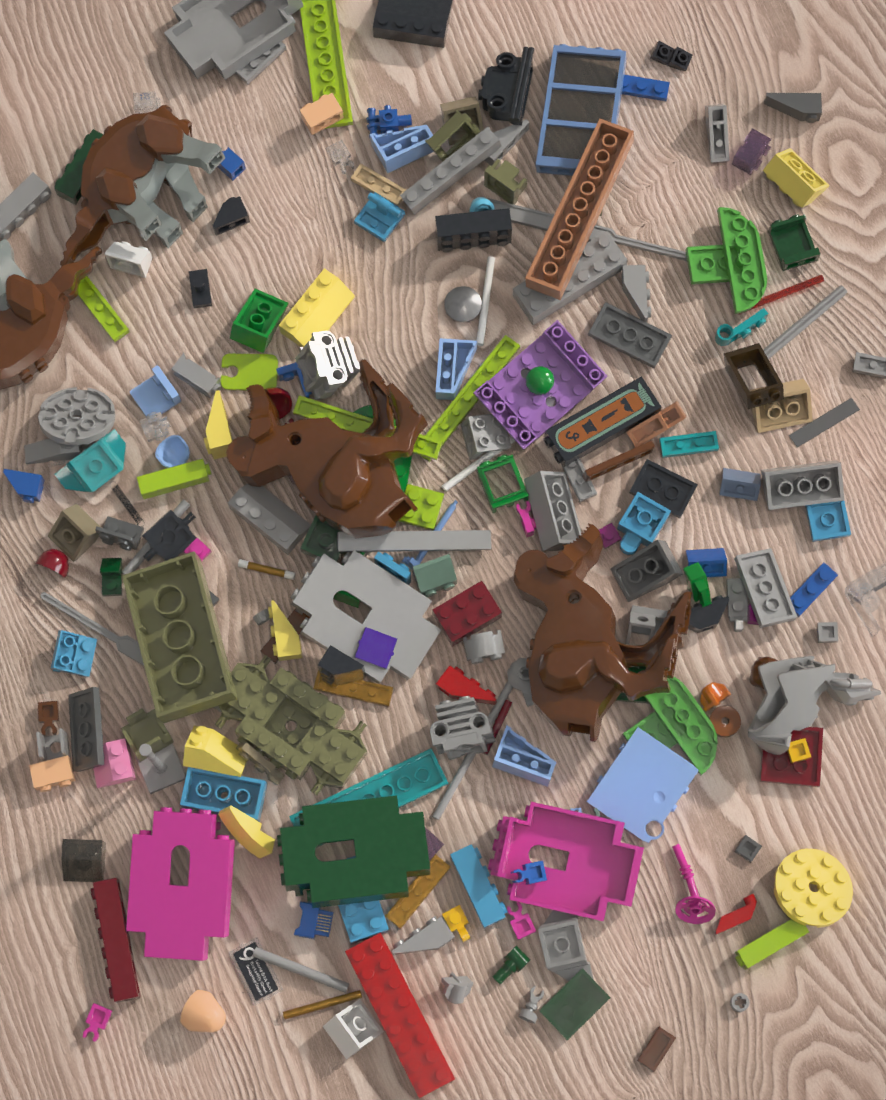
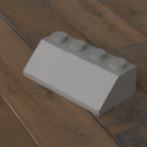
M837 460L761 470L762 486L768 510L845 500L841 462Z
M539 471L525 478L526 491L529 495L543 551L564 549L563 545L576 541V538H579L578 535H581V529L566 473Z
M246 484L228 502L233 512L287 555L307 534L311 526L310 523L263 486L256 487Z

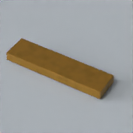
M318 670L313 689L389 707L394 688L364 680L339 686L335 684L329 685L322 680Z
M435 854L430 860V875L417 876L408 887L409 897L399 898L385 917L401 929L451 866Z

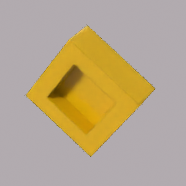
M806 738L790 742V747L787 751L791 763L811 758Z

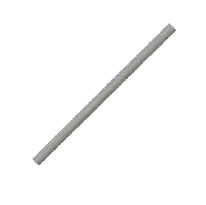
M508 681L498 697L496 705L493 706L487 717L491 725L513 688ZM468 753L435 810L433 818L437 820L441 818L476 753Z

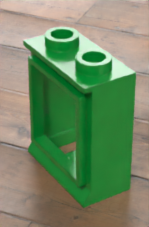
M505 454L498 457L496 461H485L479 464L477 474L492 513H496V508L505 505L511 507L514 505V502L524 499V502L528 501L529 495L513 455L508 456ZM511 464L521 490L494 499L484 473Z

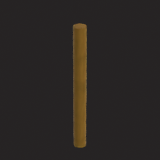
M361 990L284 1011V1020L362 998Z

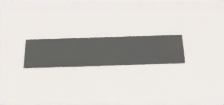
M850 398L789 436L794 444L799 447L860 409L854 400Z

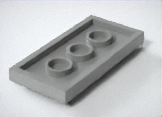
M772 549L737 555L734 560L759 627L763 628L796 620L795 609Z

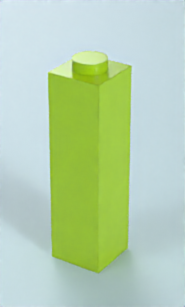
M203 459L138 476L137 480L141 495L145 500L209 482L208 475L212 473L209 463L205 464Z
M790 919L736 951L737 956H735V960L740 967H744L746 970L809 933V930L806 926Z

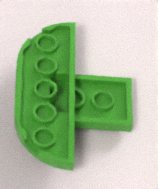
M719 207L717 214L723 245L686 248L691 285L729 282L734 312L739 314L753 308L765 293L767 273L758 230L751 220L748 221L737 210Z
M673 677V679L668 678L667 681L671 689L670 693L645 695L644 697L654 712L622 735L628 741L637 727H639L669 749L678 743L690 762L699 770L698 773L701 776L709 769L716 756L718 739L715 728L688 688L676 677Z

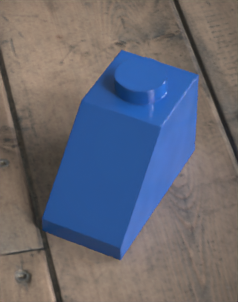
M4 469L3 473L24 502H40L45 482L42 475Z

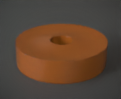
M727 705L714 709L709 718L719 737L733 736L741 725V717L738 711ZM723 718H726L728 720L727 725H724L722 723Z

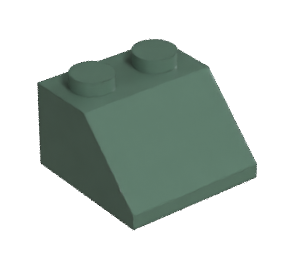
M449 554L413 566V576L418 590L426 597H431L437 594L436 591L442 589L444 591L453 589L457 584V577Z

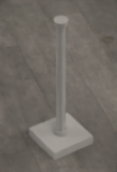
M173 743L155 754L152 752L149 744H142L140 746V754L147 758L140 762L136 757V760L150 794L185 780L186 774Z

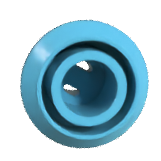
M477 197L472 201L469 212L494 210V205L485 197Z

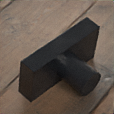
M207 269L189 271L194 309L212 306Z

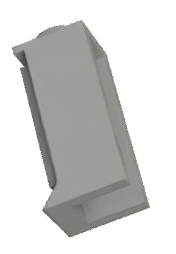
M184 353L172 367L175 376L208 398H211L213 394L215 395V391H220L221 382L218 377L216 379V376L192 360H186Z

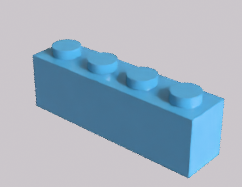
M471 844L450 854L483 928L506 919L505 913H507V909L503 901L499 903L496 897L499 892L495 884H490L487 878L490 877V873L486 865L482 867L479 861L482 856L478 848H473Z

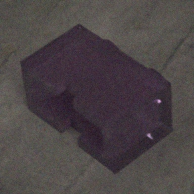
M752 128L745 139V144L739 148L734 156L732 165L749 175L754 170L757 171L762 164L761 158L763 155L767 156L771 150V146H769L771 138Z

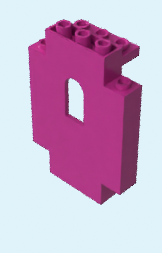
M531 802L530 806L526 805L524 817H527V821L503 816V820L499 819L497 831L500 832L499 838L494 839L492 848L495 851L494 859L490 858L488 870L491 871L490 875L514 881L518 880V874H511L510 872L516 869L523 870L522 865L532 863L529 859V851L536 845L569 852L566 871L544 867L547 881L526 885L524 879L519 883H509L507 895L510 896L509 900L599 921H604L608 902L632 907L644 847L621 842L624 822Z
M160 807V811H154L152 834L151 830H139L138 834H133L126 931L146 932L144 957L204 961L208 959L209 937L225 938L229 936L235 839H229V835H217V838H215L216 830H221V822H217V814H211V810L199 809V813H192V809L180 808V812H172V808ZM178 845L187 847L190 852L188 886L169 885L171 854Z

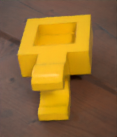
M460 905L442 914L451 932L457 930L463 942L470 939L464 927L469 922Z

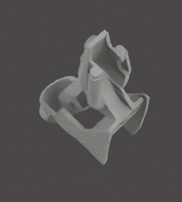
M814 656L768 662L758 667L766 693L748 729V737L763 750L774 755H781L790 747L791 732L793 730L800 731L811 726L814 720L818 718L817 714L820 708L816 702L822 692L827 691L835 701L851 706L856 705L861 700L874 699V696L881 694V690L873 688L872 681L867 678L859 679V676L853 673L834 672L835 664L825 665L814 661Z

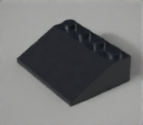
M379 0L373 23V37L444 48L453 0Z

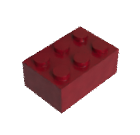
M483 581L478 582L432 609V615L452 647L463 641V637L468 638L502 618L500 608Z

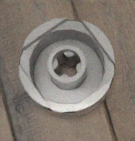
M497 630L495 635H493V631L473 634L469 640H467V637H463L466 658L472 664L482 663L483 658L490 657L491 661L502 659V654H505L501 630Z

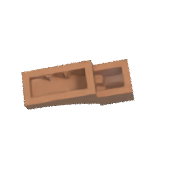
M678 401L628 430L627 434L634 446L638 447L684 420L687 416Z

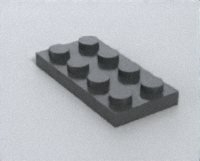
M605 302L588 333V336L654 369L672 338L671 334Z
M91 687L69 694L73 772H81L104 765L99 687Z

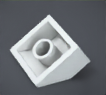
M121 241V243L114 242L105 252L111 269L146 278L152 261V255L147 248L142 246L138 248L133 247L131 244Z
M361 999L336 1014L323 1026L346 1059L384 1032Z

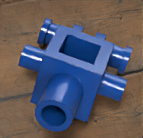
M390 105L384 106V110H379V115H375V108L367 109L368 117L366 120L369 123L367 129L370 131V134L375 133V135H378L377 130H380L381 134H385L390 130L397 132L400 126H412L411 114L397 115V109H391Z

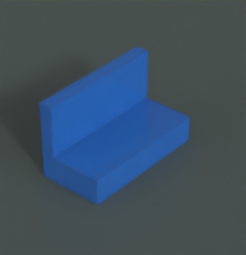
M724 548L686 550L688 566L699 562L707 577L727 576V557Z

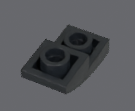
M658 41L650 59L671 68L686 71L693 55L678 46L674 49Z

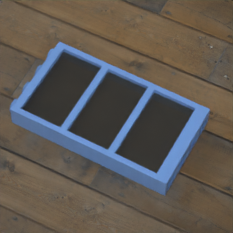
M565 44L554 45L536 159L537 173L573 176L599 118L618 124L627 60L626 51L621 49L607 50L601 47L586 48L585 46L572 47Z

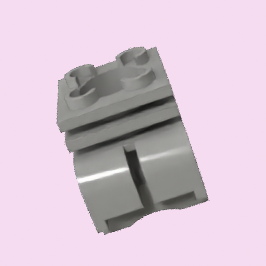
M313 332L310 341L304 347L299 348L300 354L295 359L303 374V384L306 392L313 391L315 399L318 400L331 397L341 385L346 387L360 372V364L356 359L354 346L349 337H345L344 340L339 338L336 341L335 336L331 332Z
M464 696L454 702L446 700L440 702V705L435 706L439 721L431 725L430 734L432 744L436 747L438 755L446 753L449 760L460 758L468 753L479 754L488 752L486 744L496 742L492 725L487 716L479 712V707L474 697Z

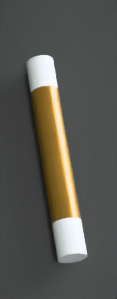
M239 559L238 567L291 580L295 578L294 572Z

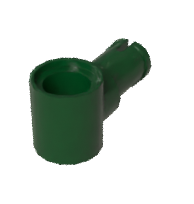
M516 945L504 957V964L492 977L501 985L513 972L521 971L531 959Z

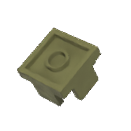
M497 159L492 166H488L484 171V186L506 202L514 205L518 201L519 195L527 187V179L523 178L520 183L516 182L514 178L519 174V169L507 160L501 164V161Z
M143 708L126 717L129 724L121 728L127 742L140 762L147 758L139 752L142 744H149L152 752L155 754L174 742L163 722L157 718L155 709L148 713Z

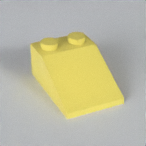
M219 390L215 391L206 427L207 437L204 438L208 455L212 454L214 460L227 457L228 446L233 441Z
M193 726L185 745L183 766L241 777L247 761L239 755L240 752L236 749L238 745L222 734L205 726Z

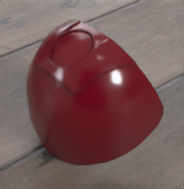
M279 387L266 388V392L279 412L280 419L285 417L292 409L291 395L288 391Z
M57 549L44 551L35 562V565L49 568L66 578L69 571L68 557L64 552Z

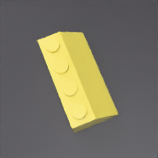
M324 268L279 324L280 333L298 346L304 347L310 341L313 332L328 331L355 298V295L339 278Z

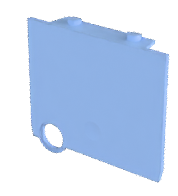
M637 727L627 743H623L620 746V753L605 775L599 777L597 780L598 785L587 802L612 820L624 822L625 829L649 843L651 840H656L663 835L664 820L670 812H674L677 807L675 804L683 793H687L689 790L688 785L699 770L683 757ZM657 821L660 823L662 831L658 836L652 837L647 834L646 825L649 822Z

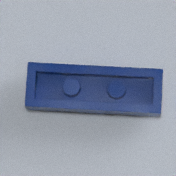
M616 73L613 88L617 86L618 73ZM624 75L622 94L667 101L670 82Z
M823 562L790 597L798 617L838 576L826 563Z

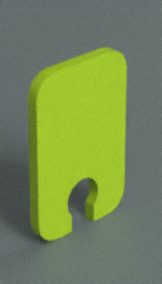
M229 353L223 356L222 368L234 366L238 369V374L235 377L221 375V385L225 390H247V387L256 384L263 386L264 389L277 387L278 374L276 369L278 368V359L275 355Z

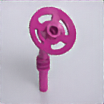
M680 844L674 845L672 848L681 867L679 870L682 871L681 875H684L683 879H686L690 892V897H685L677 902L675 907L676 915L681 920L691 924L709 922L715 916V906L708 899L699 897L693 878L694 873H691L693 871L690 869L691 865H688ZM684 908V911L690 914V916L685 914L681 909ZM704 911L708 912V914L704 916L697 917V915L703 913Z

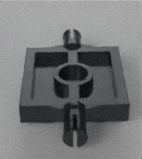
M172 510L164 514L142 535L151 548L143 557L148 562L156 554L165 561L176 558L197 538L188 526L196 518L195 515L190 512L185 518L181 519Z

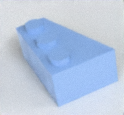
M427 125L404 128L403 131L397 132L390 130L385 134L375 135V133L369 134L371 145L387 173L434 152L425 142V140L433 136Z
M439 339L436 399H455L477 350V341Z
M506 725L492 767L548 787L556 761L537 747L532 746L524 737H520L511 730L512 728Z

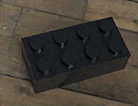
M510 208L435 216L438 251L468 250L471 247L487 248L490 245L505 246L511 243L512 224Z

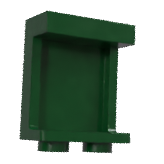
M799 214L793 215L784 221L776 220L769 227L768 233L783 271L818 261L820 257L819 248H815L805 223V214L801 216Z

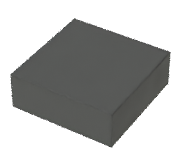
M745 835L734 852L751 863L762 845Z

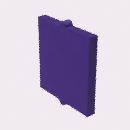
M365 627L362 638L358 641L359 646L355 658L387 669L391 656L394 655L393 650L397 638Z

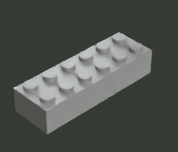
M605 231L587 242L561 300L527 288L526 281L513 288V297L532 325H535L621 272L623 265H627L628 260L608 231Z

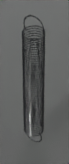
M117 484L116 487L112 488L113 492L118 495L117 497L120 498V501L122 500V504L125 503L124 507L131 513L132 518H135L134 521H137L138 525L143 519H141L139 514H136L135 508L132 509L133 505L130 501H127V497L124 493H121L122 490H119L120 487Z

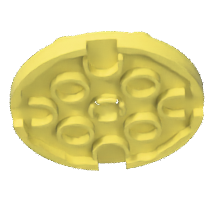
M817 849L795 851L780 863L775 872L774 894L784 913L801 925L817 926V928L830 926L842 918L851 905L853 888L849 874L836 858L824 851ZM809 884L817 885L818 891L812 892L809 889Z

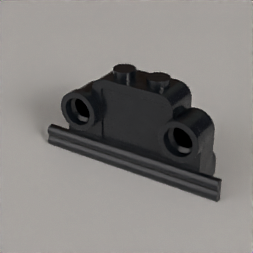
M523 47L522 57H515L509 52L499 54L496 58L497 66L487 68L485 76L482 75V89H479L478 100H482V108L485 111H489V116L493 120L509 121L513 125L522 126L533 75V47Z

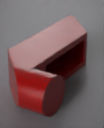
M754 894L743 898L746 906L720 917L715 935L752 918L757 904Z

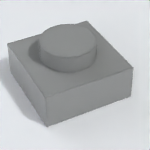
M837 622L817 623L818 643L838 642Z

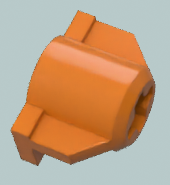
M710 683L701 691L700 702L704 706V711H709L713 707L720 705L731 693L724 684Z

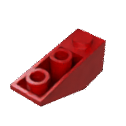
M449 665L436 683L437 689L451 699L459 700L461 697L470 696V698L474 697L476 703L496 705L497 703L496 695L491 690H484L479 687L480 683L472 677L468 679L464 676L465 673L456 666L453 668Z

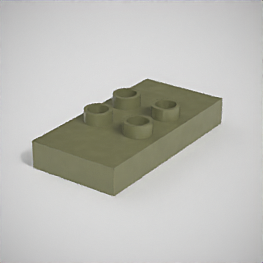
M193 551L122 575L157 718L161 722L167 723L238 699L202 562L196 552Z

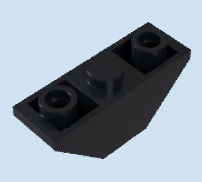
M716 596L711 599L712 604L702 607L700 602L694 604L691 609L688 629L701 633L716 628L730 600L729 597Z

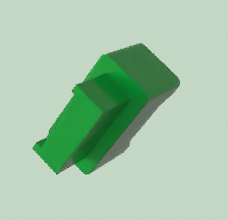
M699 562L683 568L687 589L689 592H692L693 600L695 602L699 601L702 607L712 604L707 576Z

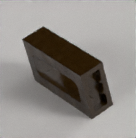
M759 343L723 353L725 369L748 410L784 399L783 384ZM754 365L767 387L750 392L738 369Z

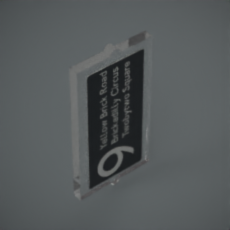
M258 937L245 944L241 943V946L228 952L254 1006L265 1000H271L272 996L284 991L271 964L253 957L256 947L263 949Z

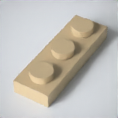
M361 163L351 177L352 182L373 194L376 192L396 206H399L403 200L400 195L406 189Z

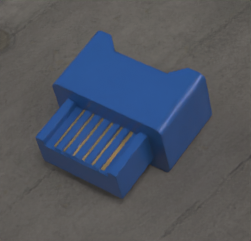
M300 901V907L303 912L300 927L295 929L294 935L314 940L316 935L329 937L334 912L321 910V907L312 908V903Z

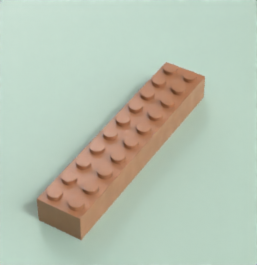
M599 118L525 277L527 288L561 300L634 142L633 130Z

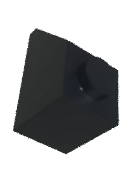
M240 196L231 197L222 204L213 224L216 236L250 222L249 215Z

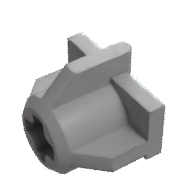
M453 972L450 973L449 977L441 979V982L445 985L443 994L453 1004L463 1003L464 998L470 993L473 982L467 976L457 977Z

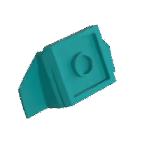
M113 429L68 462L54 475L65 489L94 492L123 470L126 443L118 432Z

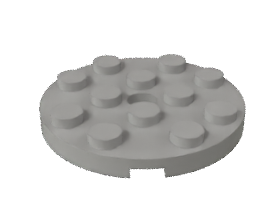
M77 387L63 389L49 396L40 407L38 420L42 432L56 443L88 445L102 438L111 430L115 422V408L111 399L104 393L92 388L77 390Z

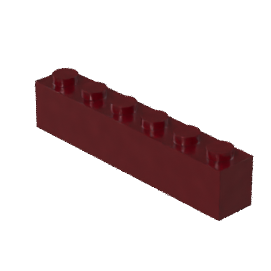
M111 878L93 882L91 896L93 900H96L97 904L94 912L96 920L99 919L101 926L98 928V934L104 943L101 951L103 959H107L108 967H105L107 979L111 981V987H109L110 998L114 999L116 1003L141 998L129 931H126L127 919L120 881L118 878Z

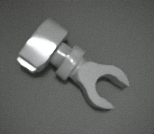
M536 986L530 990V1000L526 1002V1009L522 1008L519 1014L521 1019L535 1024L538 1018L533 1012L537 1010L538 1007L536 1005L544 996V990L539 997L534 996L533 992Z

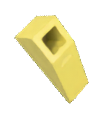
M272 600V606L268 607L269 617L273 618L274 625L271 626V635L276 638V644H273L274 656H278L279 661L302 658L301 642L298 633L275 601Z

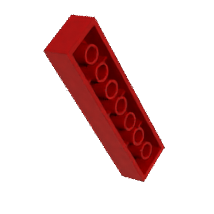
M381 932L346 950L345 952L419 1099L455 1080Z

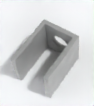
M630 612L625 644L629 645L632 626L650 628L648 639L650 641L654 636L656 615ZM638 619H644V620H647V621H646V622H643V621H639Z
M62 728L59 729L58 735L43 736L40 732H36L39 758L43 761L67 755L70 757L68 734ZM54 742H59L61 745V751L58 753H53L50 749Z

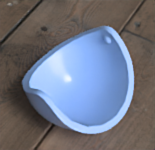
M172 435L163 440L155 452L158 461L167 468L185 464L190 455L188 445L179 435Z

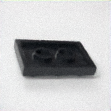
M646 459L629 493L634 496L637 492L645 495L671 510L670 514L680 519L698 484Z

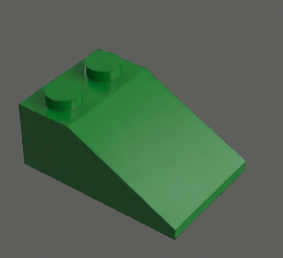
M255 288L234 320L229 339L264 353L289 303Z

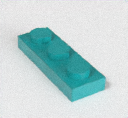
M716 431L659 439L662 458L719 450Z

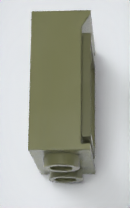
M456 110L457 113L431 138L425 140L442 162L481 132L474 123L470 124L472 120L466 113L462 115ZM462 126L467 133L452 148L445 152L441 145Z

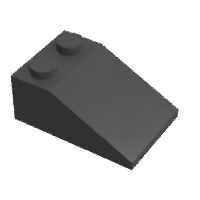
M663 540L654 541L611 568L628 602L656 590L683 575L668 544Z

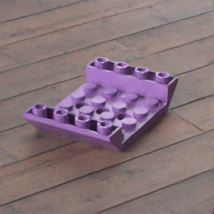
M557 320L539 338L489 381L487 380L473 394L524 450L608 376ZM534 367H546L554 375V386L548 393L536 395L527 388L526 379L521 376V370L527 369L530 371ZM546 398H554L555 406L549 407L546 404Z

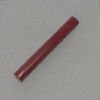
M505 700L492 727L495 739L512 705V702L509 700ZM493 743L486 744L488 752H483L482 754L488 755Z

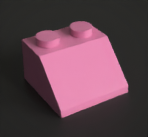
M124 738L104 743V765L93 768L97 788L136 780L130 746L127 740Z

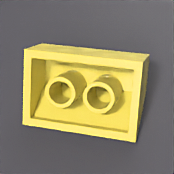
M791 148L775 154L763 169L767 178L775 182L783 193L788 194L792 198L793 203L801 208L811 204L829 187Z

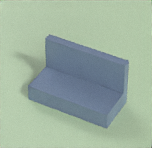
M723 468L719 495L757 501L761 486V474Z

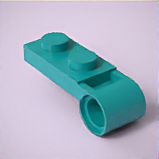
M763 308L734 329L728 324L720 325L715 335L716 343L720 346H727L741 337L743 339L751 334L752 329L755 327L760 328L767 322L766 319L769 313ZM720 333H727L729 337L723 338Z

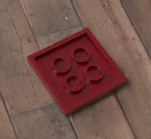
M806 727L800 731L793 730L791 732V742L806 738L811 754L809 759L791 763L788 751L781 755H774L762 749L760 782L820 787L824 728Z

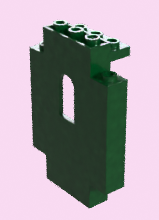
M397 795L302 806L303 813H299V821L302 826L280 828L281 835H277L278 847H282V854H279V864L284 866V873H280L281 884L286 886L287 892L295 891L296 896H304L303 890L310 889L306 890L307 901L312 902V908L409 897L407 877L430 875L423 812L399 814ZM354 840L356 858L323 862L315 856V850L321 844Z

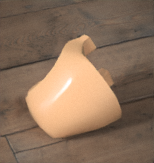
M197 990L185 1003L180 1022L189 1031L213 1033L219 1031L225 1025L226 1015L210 992Z

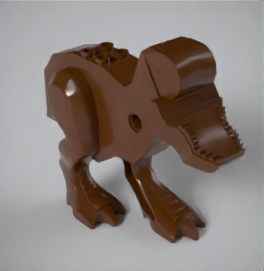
M365 359L359 362L360 381L369 397L374 417L371 426L363 433L342 430L328 417L301 419L281 425L279 412L263 386L256 384L247 387L251 402V410L249 416H247L251 420L248 436H240L234 439L229 444L226 453L229 463L250 486L261 487L286 475L292 476L298 490L301 492L299 497L322 523L327 521L329 525L355 539L388 534L397 527L396 522L410 510L416 512L418 510L401 490L394 461L399 457H410L412 455L414 444L428 423L421 413L418 414L413 409V404L393 383H389L387 386L384 384L385 381L381 375Z
M588 523L589 527H586L587 530H584V533L581 532V535H578L579 538H576V541H573V543L570 542V544L563 545L564 550L559 551L557 555L548 558L545 553L539 550L524 552L516 562L513 581L523 600L547 612L535 634V639L532 638L530 641L532 654L526 661L532 701L537 711L561 735L570 737L572 732L590 734V741L596 742L599 737L602 718L621 692L625 693L630 701L637 700L648 694L670 693L671 689L667 679H673L678 650L684 647L681 635H687L692 609V606H690L692 592H685L675 603L671 604V609L668 610L663 623L650 641L644 645L637 646L618 642L615 638L616 617L613 609L594 588L583 581L587 572L598 562L603 548V540L599 529L593 524ZM639 666L646 668L638 673L628 670V668Z

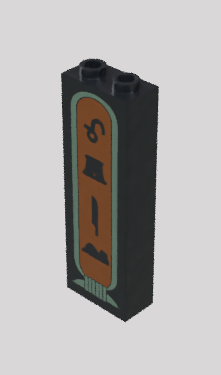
M641 376L547 429L543 439L546 446L552 448L557 463H561L563 467H566L661 411L662 406Z

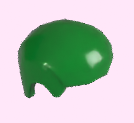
M534 367L526 376V386L530 392L536 395H544L554 386V375L546 367Z

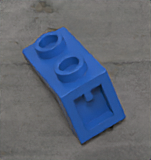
M297 362L276 369L280 381H290L295 376H298L305 397L310 398L309 395L312 392H306L303 384V374Z

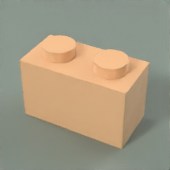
M333 93L323 95L314 103H308L300 109L301 118L311 135L344 118L343 110Z
M68 755L29 765L33 786L37 791L47 792L52 790V787L58 785L59 787H67L71 785V782L76 781L72 761Z

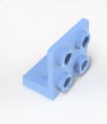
M158 365L152 368L154 374L152 377L130 391L131 396L149 421L156 419L181 402L179 394Z

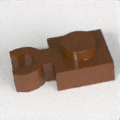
M58 701L38 702V722L44 723L41 728L42 735L46 736L48 728H52L53 735H56L57 728L54 722L59 721Z

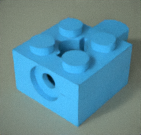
M637 492L617 527V530L625 534L620 542L621 551L626 555H632L637 551L641 543L645 546L653 543L669 518L671 510Z

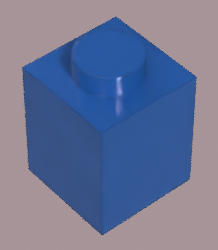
M228 147L225 151H222L225 159L217 167L234 181L246 167L244 161Z

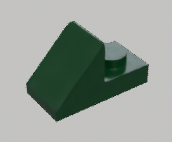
M102 558L100 567L102 596H122V558Z

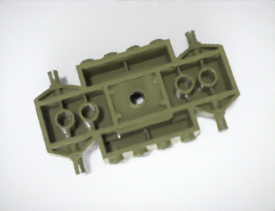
M266 655L257 665L237 663L231 675L238 699L218 705L222 713L215 725L222 729L227 720L241 721L235 730L238 737L237 741L248 743L262 756L269 758L270 762L276 766L275 768L279 769L281 767L286 770L285 774L293 780L296 778L301 780L311 766L317 778V783L310 791L316 796L323 786L343 789L367 755V749L360 738V734L367 725L360 721L352 731L338 729L346 718L344 709L338 704L329 701L325 695L316 692L309 684L300 681L293 673L283 668H280L273 679L269 681L265 668L272 659ZM289 721H294L297 727L293 731H288L285 727Z

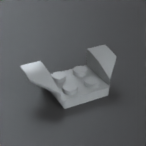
M553 910L544 924L538 928L547 969L570 981L583 968L594 980L590 962H587L578 924L579 916Z

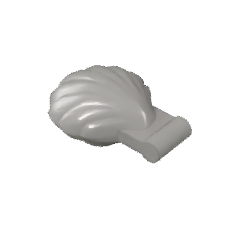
M519 658L508 669V682L515 689L522 691L526 705L529 707L534 705L531 695L529 671L526 668L527 658Z

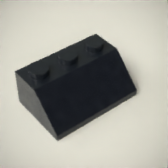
M331 645L318 663L320 676L329 685L335 684L339 686L364 680L366 677L363 664Z

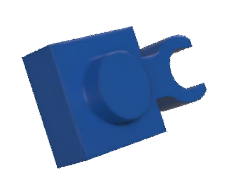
M543 861L522 865L523 870L516 869L510 872L511 874L517 873L519 876L518 880L512 881L513 883L522 882L524 879L526 885L547 881Z

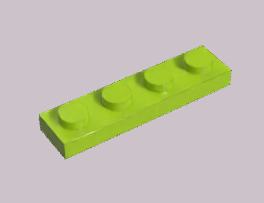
M88 276L82 279L79 283L78 296L112 340L117 342L130 332Z

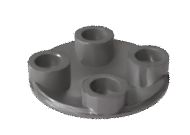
M466 286L452 289L445 298L446 314L456 321H473L479 314L482 306L479 294L474 289Z

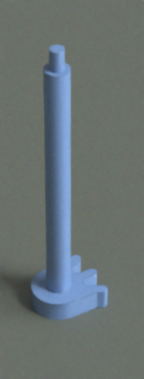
M456 500L453 504H450L433 531H441L456 509V504L458 503ZM420 551L415 559L409 556L404 557L402 562L413 570V566L419 565L428 551Z

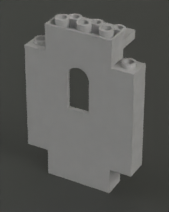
M182 0L172 7L179 22L165 31L164 34L169 44L197 79L213 68H216L226 80L236 73L237 70L245 67L251 61L296 32L294 26L296 22L292 14L304 6L302 0ZM255 1H262L266 4V9L262 14L241 28L231 18Z
M355 550L351 554L347 552L341 561L344 565H341L326 554H323L321 558L317 556L311 565L314 569L311 573L307 572L301 580L304 583L300 590L296 588L291 596V599H293L291 605L296 607L295 611L301 615L305 613L310 616L309 619L306 617L300 625L302 628L300 634L325 650L331 645L363 664L366 676L378 684L381 683L389 669L407 680L411 679L441 631L440 628L422 617L432 600ZM346 591L372 608L362 624L334 605L333 597L337 592ZM365 627L397 638L393 650L394 655L391 656L387 669L355 658L359 646L358 641L361 640Z

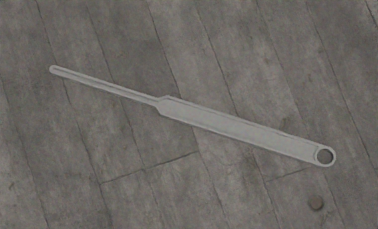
M487 198L493 203L494 210L510 208L511 222L547 231L554 217V214ZM598 225L594 226L588 240L591 241L605 231H608L616 244L687 261L686 252L620 236L613 229Z
M46 592L41 593V598L113 641L116 643L118 651L144 666L138 641L128 635L119 637ZM219 706L213 707L221 712Z

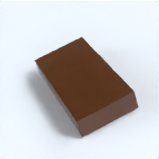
M659 1026L637 1061L655 1072L676 1037Z

